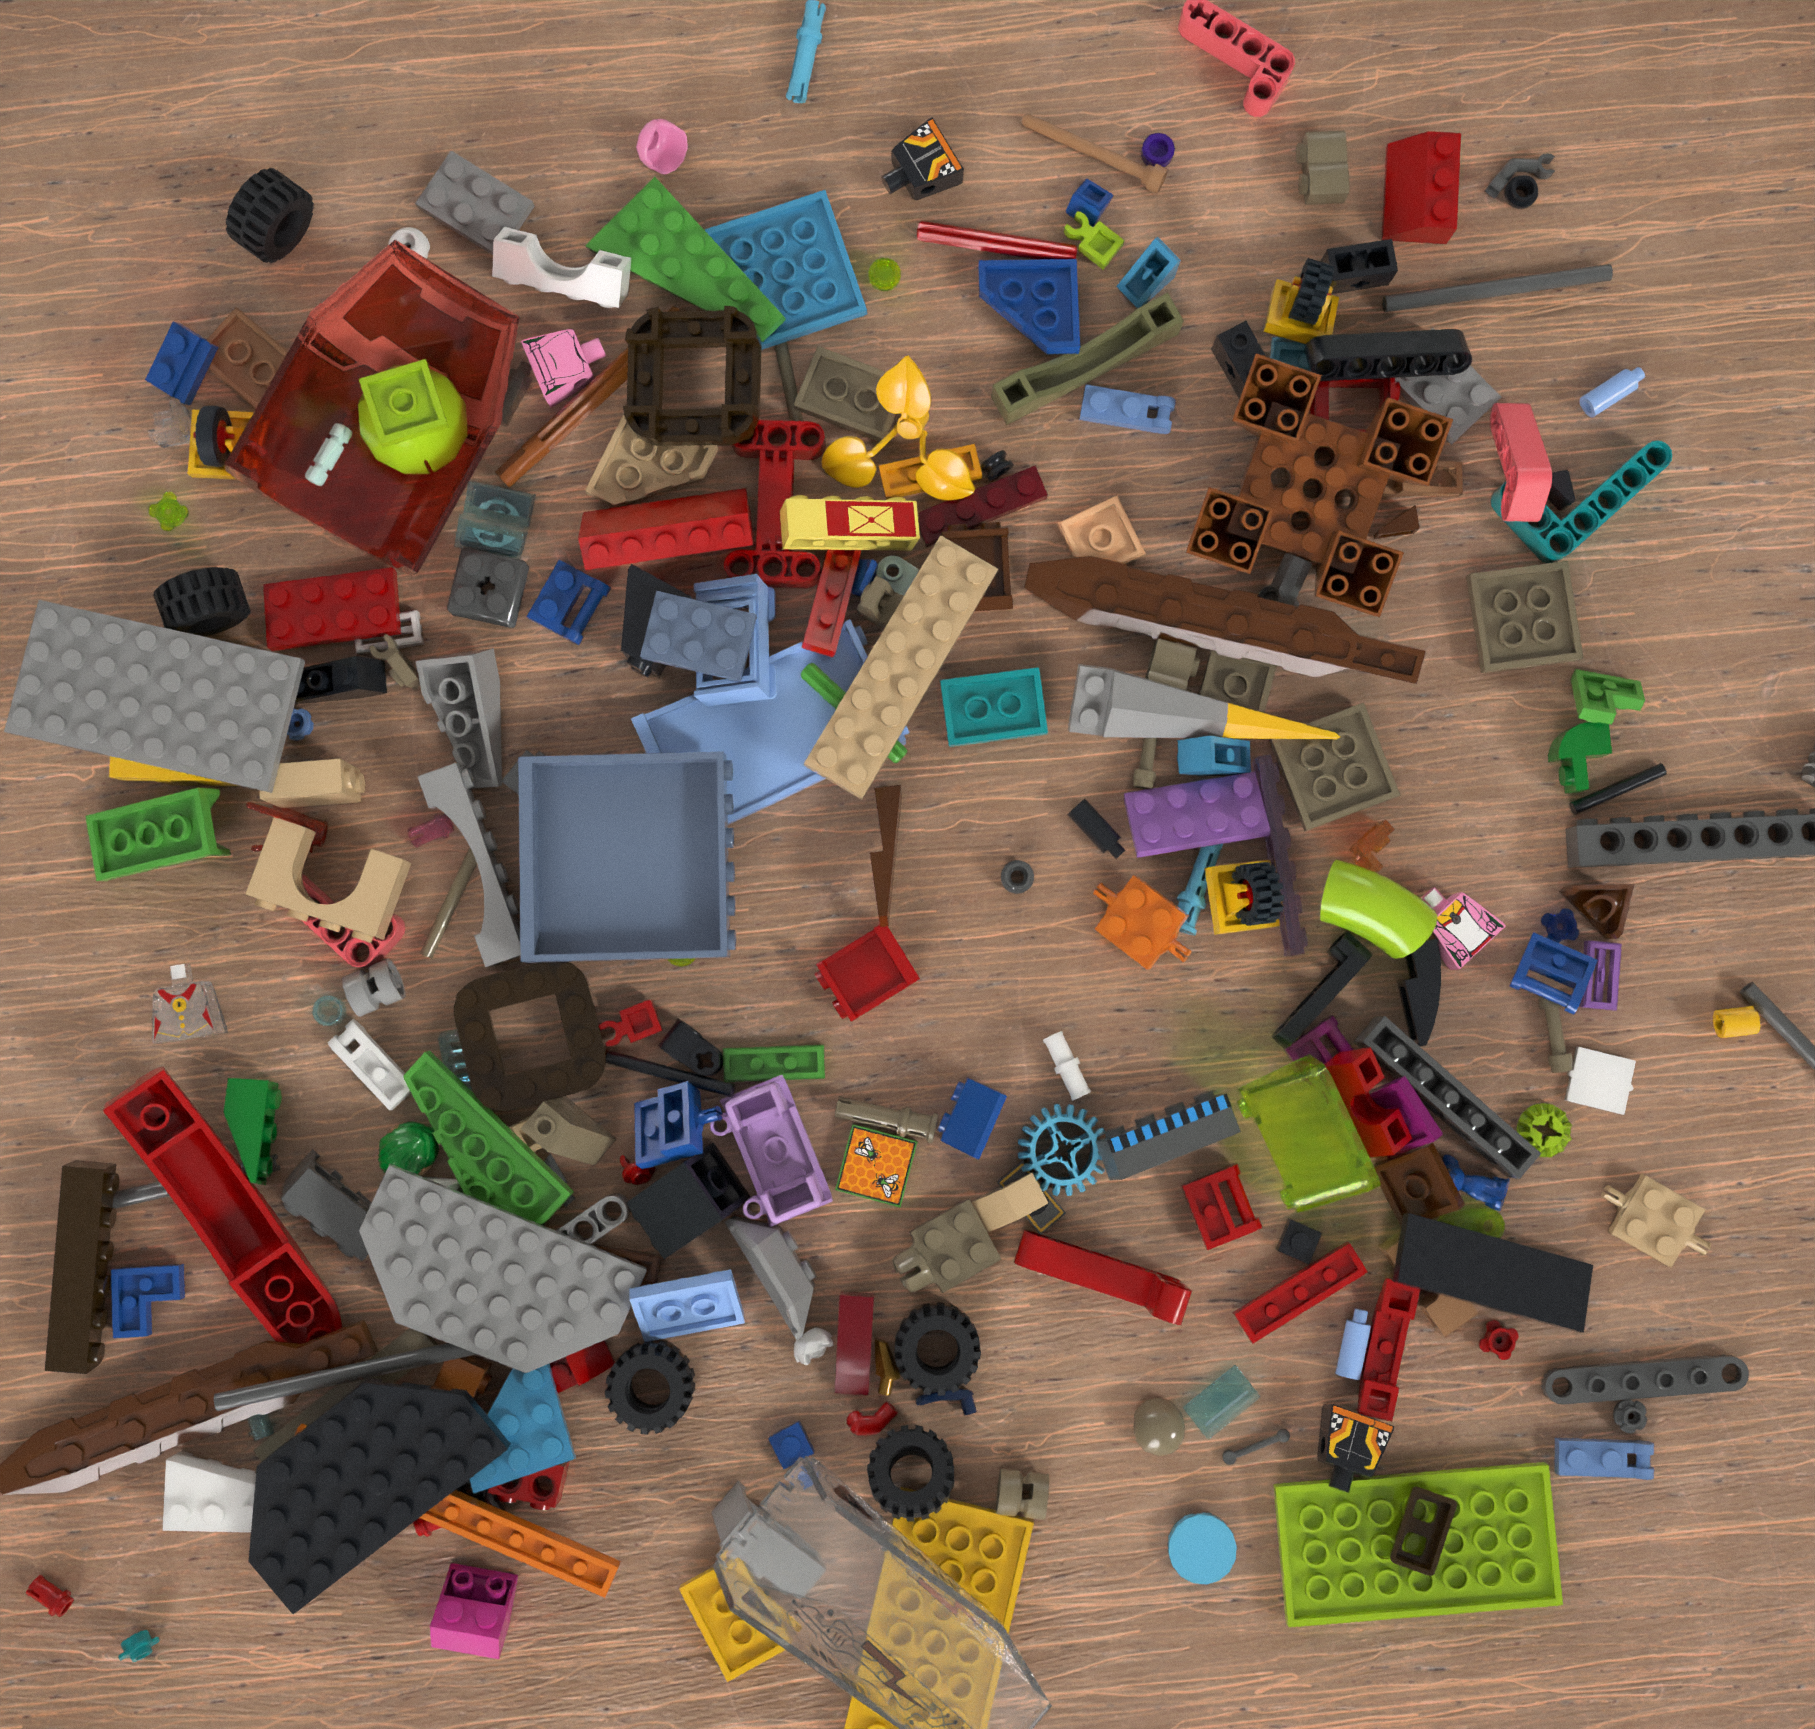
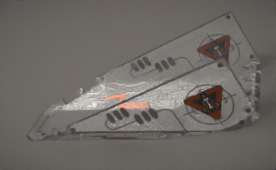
M807 1456L804 1459L799 1457L783 1476L790 1484L786 1486L778 1481L761 1501L760 1505L766 1512L763 1513L755 1508L738 1528L737 1533L743 1539L740 1541L735 1536H732L716 1554L718 1560L713 1564V1568L729 1610L899 1729H1033L1052 1707L1000 1620L829 1468L814 1457L811 1459Z

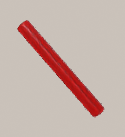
M920 221L917 227V240L1038 260L1076 259L1077 246L1073 244Z

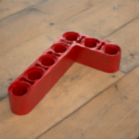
M1023 1230L1013 1262L1021 1267L1144 1306L1152 1316L1176 1325H1182L1192 1290L1177 1278L1029 1230Z

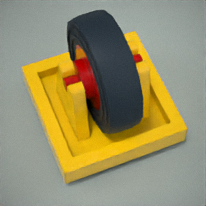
M208 405L200 410L192 409L187 474L192 478L258 480L262 416L258 412L226 411L225 408Z

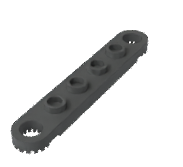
M1725 1354L1553 1368L1547 1371L1543 1376L1541 1387L1548 1399L1561 1405L1730 1392L1740 1390L1746 1385L1749 1378V1370L1741 1359ZM1727 1364H1734L1737 1367V1377H1735V1380H1731L1732 1382H1725L1722 1378V1370ZM1559 1377H1565L1569 1384V1389L1563 1395H1555L1552 1390L1554 1380Z

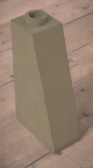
M567 1096L543 1101L521 1128L522 1131L547 1152L590 1165H596L616 1141L613 1135Z

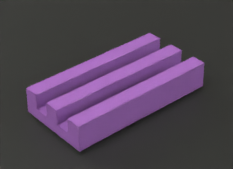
M1584 941L1583 954L1594 958L1595 948H1597L1596 959L1598 961L1595 970L1593 1001H1591L1592 974L1579 1007L1617 1011L1622 944ZM1606 949H1609L1610 962L1607 1003L1602 1002L1603 985L1605 980V956Z

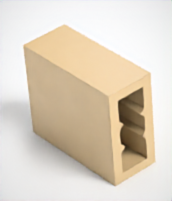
M342 759L280 763L272 793L260 790V799L280 808L361 802V793L365 791V779L358 768Z

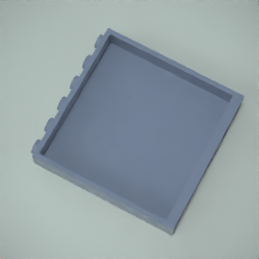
M724 752L518 757L521 962L730 958V950H736V931L730 930V916H735L736 911L735 896H729V882L735 881L734 862H728V848H734V829L728 828V814H733L734 811L733 794H727V781L733 780L732 760H727Z

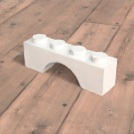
M504 227L494 238L492 277L503 279L508 284H524L535 287L540 292L564 294L573 300L585 299L597 302L605 308H619L628 296L631 268L630 257L599 250L593 260L586 266L569 268L554 262L545 254L536 234Z

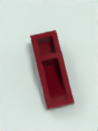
M840 1292L835 1393L869 1395L875 1293Z

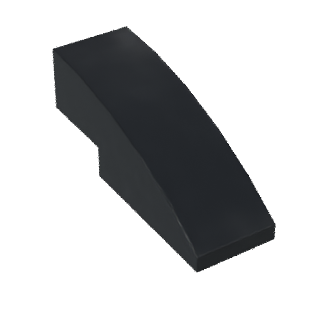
M1437 939L1426 940L1415 952L1405 956L1410 978L1397 980L1409 1038L1420 1047L1426 1046L1439 1007L1441 959Z

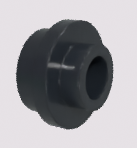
M1527 175L1512 178L1505 187V199L1509 205L1517 209L1530 207L1538 197L1536 181ZM1516 190L1523 191L1525 197L1519 196L1516 193Z

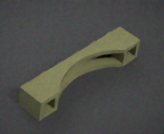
M1166 293L1139 307L1109 330L1080 346L1079 354H1064L1048 362L1022 369L993 384L991 398L1005 424L1009 425L1179 335L1184 320L1170 295Z

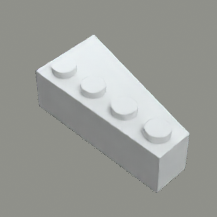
M180 1451L166 1459L163 1531L251 1532L256 1481L255 1471L245 1468L237 1469L223 1465L222 1462L213 1459L205 1460L194 1457L192 1453Z

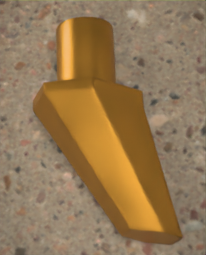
M877 1338L875 1339V1375L881 1377L878 1393L890 1396L893 1382L900 1379V1374L888 1343Z

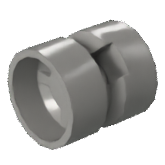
M389 958L369 966L368 972L361 969L342 978L346 998L353 1011L359 1017L378 1010L380 1003L387 1006L406 997L402 978L396 966Z

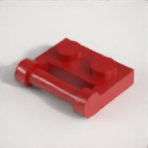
M1237 1163L1225 1166L1218 1171L1181 1185L1207 1250L1263 1228L1259 1217L1254 1216L1239 1178L1241 1171ZM1225 1180L1242 1219V1223L1234 1226L1218 1183Z

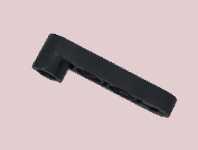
M1348 930L1338 937L1327 951L1338 963L1273 1033L1272 1038L1284 1049L1289 1047L1372 957L1373 953Z

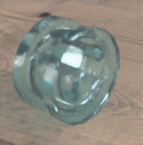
M323 996L315 1002L312 1014L319 1024L335 1026L344 1020L346 1007L344 1002L337 997ZM330 1001L335 1003L332 1007L337 1008V1015H331L328 1021L325 1019L327 1015L322 1014V1007H328Z

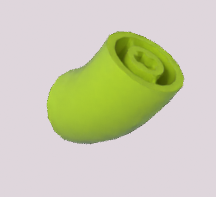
M1337 859L1333 862L1326 880L1321 902L1320 920L1322 922L1341 927L1361 936L1394 959L1403 958L1415 952L1431 936L1437 924L1438 916L1435 910L1407 888L1374 871Z

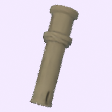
M839 1096L835 1110V1118L848 1119L897 1131L896 1134H899L900 1137L911 1135L927 1139V1143L931 1144L933 1143L939 1116L937 1113H933L930 1116L912 1112L910 1107L902 1108V1110L891 1109L867 1102L851 1100Z

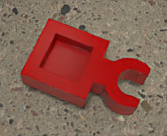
M652 999L619 1011L622 1019L620 1022L610 1020L599 1025L600 1030L612 1027L616 1032L612 1040L605 1042L606 1046L619 1044L625 1035H628L630 1043L664 1031Z

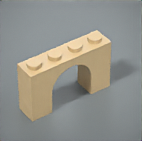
M274 817L245 895L257 898L254 904L256 906L275 911L278 905L289 909L287 916L307 922L309 916L321 919L319 926L336 932L340 931L341 926L352 929L351 937L369 943L372 942L373 937L384 940L411 863L371 849L355 890L340 902L318 904L308 895L302 880L303 866L316 832Z

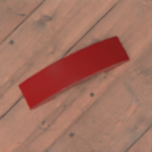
M1386 1278L1371 1322L1360 1378L1357 1413L1393 1421L1399 1387L1396 1385L1410 1319L1414 1320L1420 1289L1392 1282V1279Z

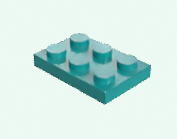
M1039 667L940 680L949 747L1048 734Z

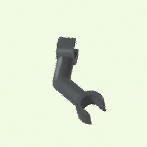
M1546 153L1538 159H1510L1494 177L1485 192L1495 199L1516 172L1534 173L1537 178L1543 180L1550 178L1555 170H1547L1542 167V164H1550L1555 156Z

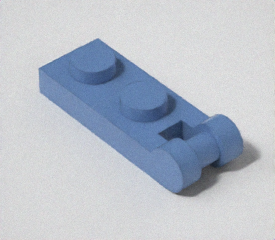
M1086 384L1079 420L1159 434H1169L1172 427V421L1169 420L1170 413L1175 409L1176 399L1169 396L1157 397ZM1148 409L1157 410V417L1154 419L1147 418Z
M1555 1438L1554 1472L1560 1476L1623 1477L1652 1480L1654 1479V1467L1650 1466V1455H1654V1443L1641 1440ZM1627 1453L1636 1454V1464H1627Z

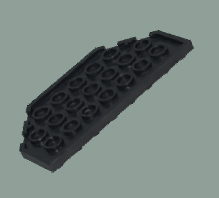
M368 1378L267 1456L257 1466L248 1562L289 1611L295 1614L507 1451L511 1443L467 1390L454 1388L451 1391L431 1389L430 1385L405 1382L399 1385L383 1383L381 1379Z

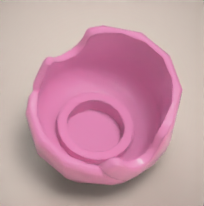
M665 119L651 120L646 123L639 133L636 146L640 161L648 168L660 174H668L677 170L684 161L688 149L685 132Z

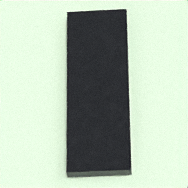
M1405 1213L1402 1219L1392 1282L1577 1333H1584L1593 1265L1411 1213Z

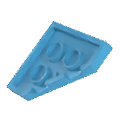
M550 1364L528 1373L512 1368L488 1413V1417L511 1445L507 1451L470 1478L473 1494L576 1459Z

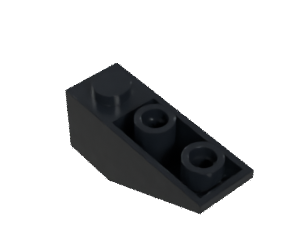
M353 656L304 667L295 704L360 699L387 693L385 660Z

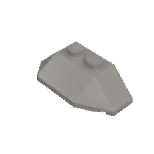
M733 1215L726 1220L725 1224L790 1328L796 1340L800 1339L805 1330L815 1287L813 1279L817 1277L813 1268L807 1260L801 1262L795 1252L799 1248L798 1244L789 1230L783 1232L780 1226L774 1225L770 1227L768 1223Z

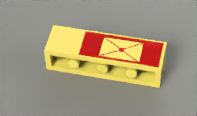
M796 495L786 499L780 510L783 549L912 551L920 539L917 502L906 501L903 497L874 500L872 497L863 496L854 500H841L839 496L809 499L804 495Z

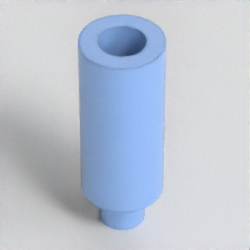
M1640 367L1632 371L1628 369L1622 370L1580 397L1579 402L1582 410L1587 416L1595 417L1637 390L1638 382L1645 378L1644 371Z
M1355 1308L1352 1320L1346 1319L1335 1372L1339 1376L1354 1380H1360L1371 1329V1325L1366 1324L1368 1311Z

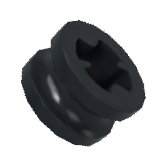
M1005 450L993 454L981 464L982 471L988 472L987 478L989 481L1001 477L1013 467V462L1006 460L1007 453Z

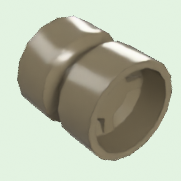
M1000 1468L996 1496V1514L1016 1516L1018 1512H1022L1025 1518L1045 1520L1049 1495V1474L1029 1472L1024 1477L1019 1470ZM1022 1489L1029 1491V1499H1022Z

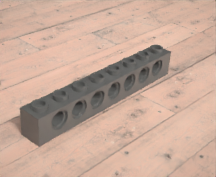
M1815 808L1809 809L1810 814L1798 815V809L1777 810L1776 816H1765L1764 811L1743 812V818H1731V812L1709 814L1710 819L1698 820V814L1677 815V821H1665L1664 815L1643 817V822L1631 823V817L1611 818L1610 824H1598V819L1576 820L1577 826L1565 829L1568 868L1814 857ZM1803 825L1809 830L1808 840L1802 835ZM1769 827H1772L1776 832L1774 842L1768 836ZM1736 828L1741 830L1743 834L1741 844L1736 841L1734 836ZM1703 829L1706 830L1710 836V842L1708 845H1705L1701 840V832ZM1669 831L1676 835L1677 843L1675 847L1668 843L1667 835ZM1636 832L1639 833L1644 840V844L1641 849L1638 848L1634 843V835ZM1602 834L1607 835L1610 839L1611 845L1608 851L1600 844Z

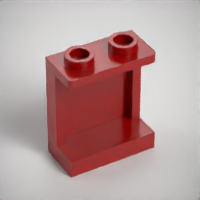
M880 924L825 960L818 962L816 966L819 971L814 973L824 991L831 988L837 999L832 1004L841 1019L848 1016L851 1022L920 980L889 927H880Z

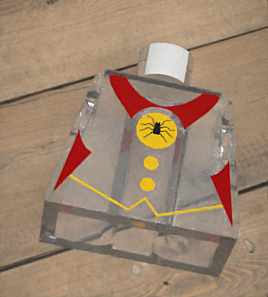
M190 964L170 966L172 986L157 988L153 991L152 1044H167L228 1033L227 1025L211 981L193 982Z

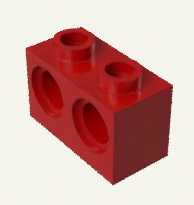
M570 1461L521 1477L517 1483L509 1481L489 1488L488 1493L497 1495L496 1499L502 1502L515 1503L517 1500L530 1502V1507L538 1510H549L550 1507L555 1508L562 1498ZM538 1477H549L553 1483V1489H542L538 1484Z

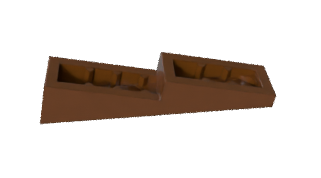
M901 785L874 788L883 851L871 852L870 859L880 927L889 926L902 804Z

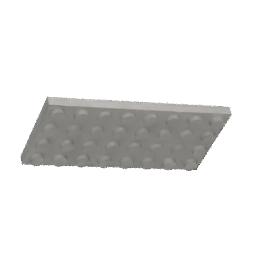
M38 600L4 732L272 793L305 660Z

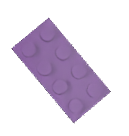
M1255 772L1124 793V804L1137 858L1270 835V826Z

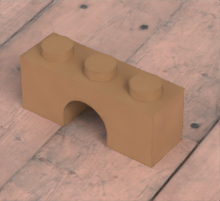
M1400 1231L1378 1246L1393 1270ZM1429 1292L1425 1298L1417 1303L1435 1331L1444 1337L1479 1314L1472 1303Z

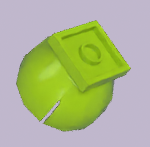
M426 359L407 365H393L383 372L359 379L363 391L358 403L360 436L376 460L403 474H430L424 462L425 460L428 461L432 471L436 472L456 458L467 437L466 403L452 381L430 369Z

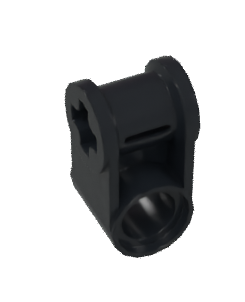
M679 1018L658 1045L672 1058L685 1064L699 1075L712 1076L721 1071L723 1067L722 1052ZM712 1053L711 1061L714 1063L713 1067L705 1066L702 1068L703 1061L700 1059L701 1055Z

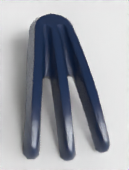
M959 1389L952 1393V1390L945 1391V1395L938 1396V1392H931V1395L923 1394L916 1398V1404L920 1406L937 1401L960 1400L964 1416L977 1412L972 1396L974 1393L968 1389Z

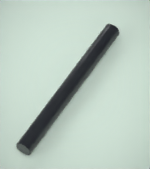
M611 1050L606 1056V1063L676 1083L688 1081L698 1089L731 1098L735 1092L736 1086L732 1083Z

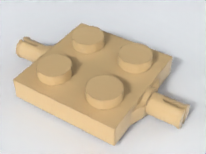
M1641 1173L1634 1187L1625 1195L1610 1185H1607L1604 1190L1615 1195V1197L1602 1191L1601 1198L1618 1206L1616 1217L1608 1232L1668 1267L1672 1268L1679 1254L1686 1246L1701 1253V1255H1706L1708 1251L1698 1246L1697 1243L1710 1250L1711 1243L1694 1234L1695 1227L1706 1209Z

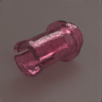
M439 813L434 814V818L408 828L409 838L423 833V836L411 841L416 848L440 837L444 839L449 838V833L454 832L450 818L446 814L440 815Z

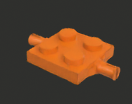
M1133 875L1124 889L1117 894L1103 883L1096 887L1098 889H1095L1093 894L1108 904L1106 914L1095 928L1097 932L1147 970L1151 969L1157 959L1167 951L1171 952L1182 962L1188 959L1187 956H1190L1192 951L1176 940L1181 926L1189 917L1186 912L1136 875Z

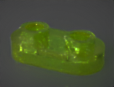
M1486 1207L1448 1213L1440 1216L1437 1220L1496 1238H1501L1505 1230V1222L1501 1214ZM1486 1220H1491L1493 1227L1490 1231L1486 1232L1483 1224Z

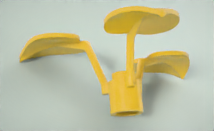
M907 355L883 374L876 387V394L881 405L890 413H901L897 425L868 452L864 442L858 437L844 436L835 440L823 454L822 468L829 476L845 486L853 488L866 486L872 481L876 473L875 463L870 458L876 455L899 433L905 439L919 438L920 460L923 465L918 468L915 476L922 490L930 496L942 500H957L967 497L975 491V487L972 483L968 466L960 455L949 449H936L930 453L928 458L926 456V436L928 433L924 430V427L929 420L928 411L931 406V393L922 372L911 357Z

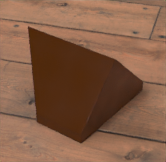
M1635 884L1572 885L1563 887L1559 891L1606 940L1619 938L1623 934Z

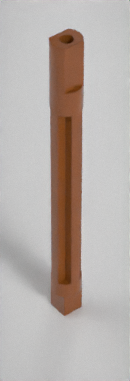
M673 306L667 312L680 311V309ZM628 347L494 472L509 488L535 464L541 461L627 380Z

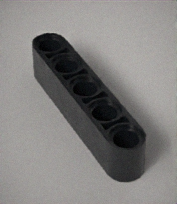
M1458 329L1322 335L1310 339L1304 348L1310 372L1322 375L1320 381L1455 375L1466 371L1472 363V355L1463 332Z

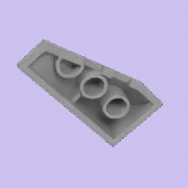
M494 648L465 651L415 661L422 695L427 704H432L440 720L437 722L441 733L446 732L453 746L452 754L456 762L463 765L464 769L469 768L475 782V787L471 789L501 786L500 678Z

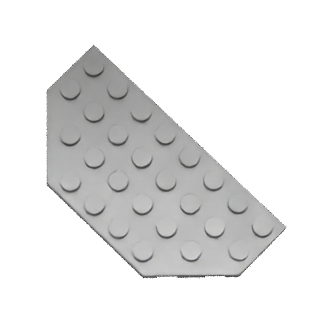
M389 1164L359 1229L396 1323L524 1373L533 1371L619 1334L631 1307L629 1289L640 1287L647 1271L644 1266L392 1164Z

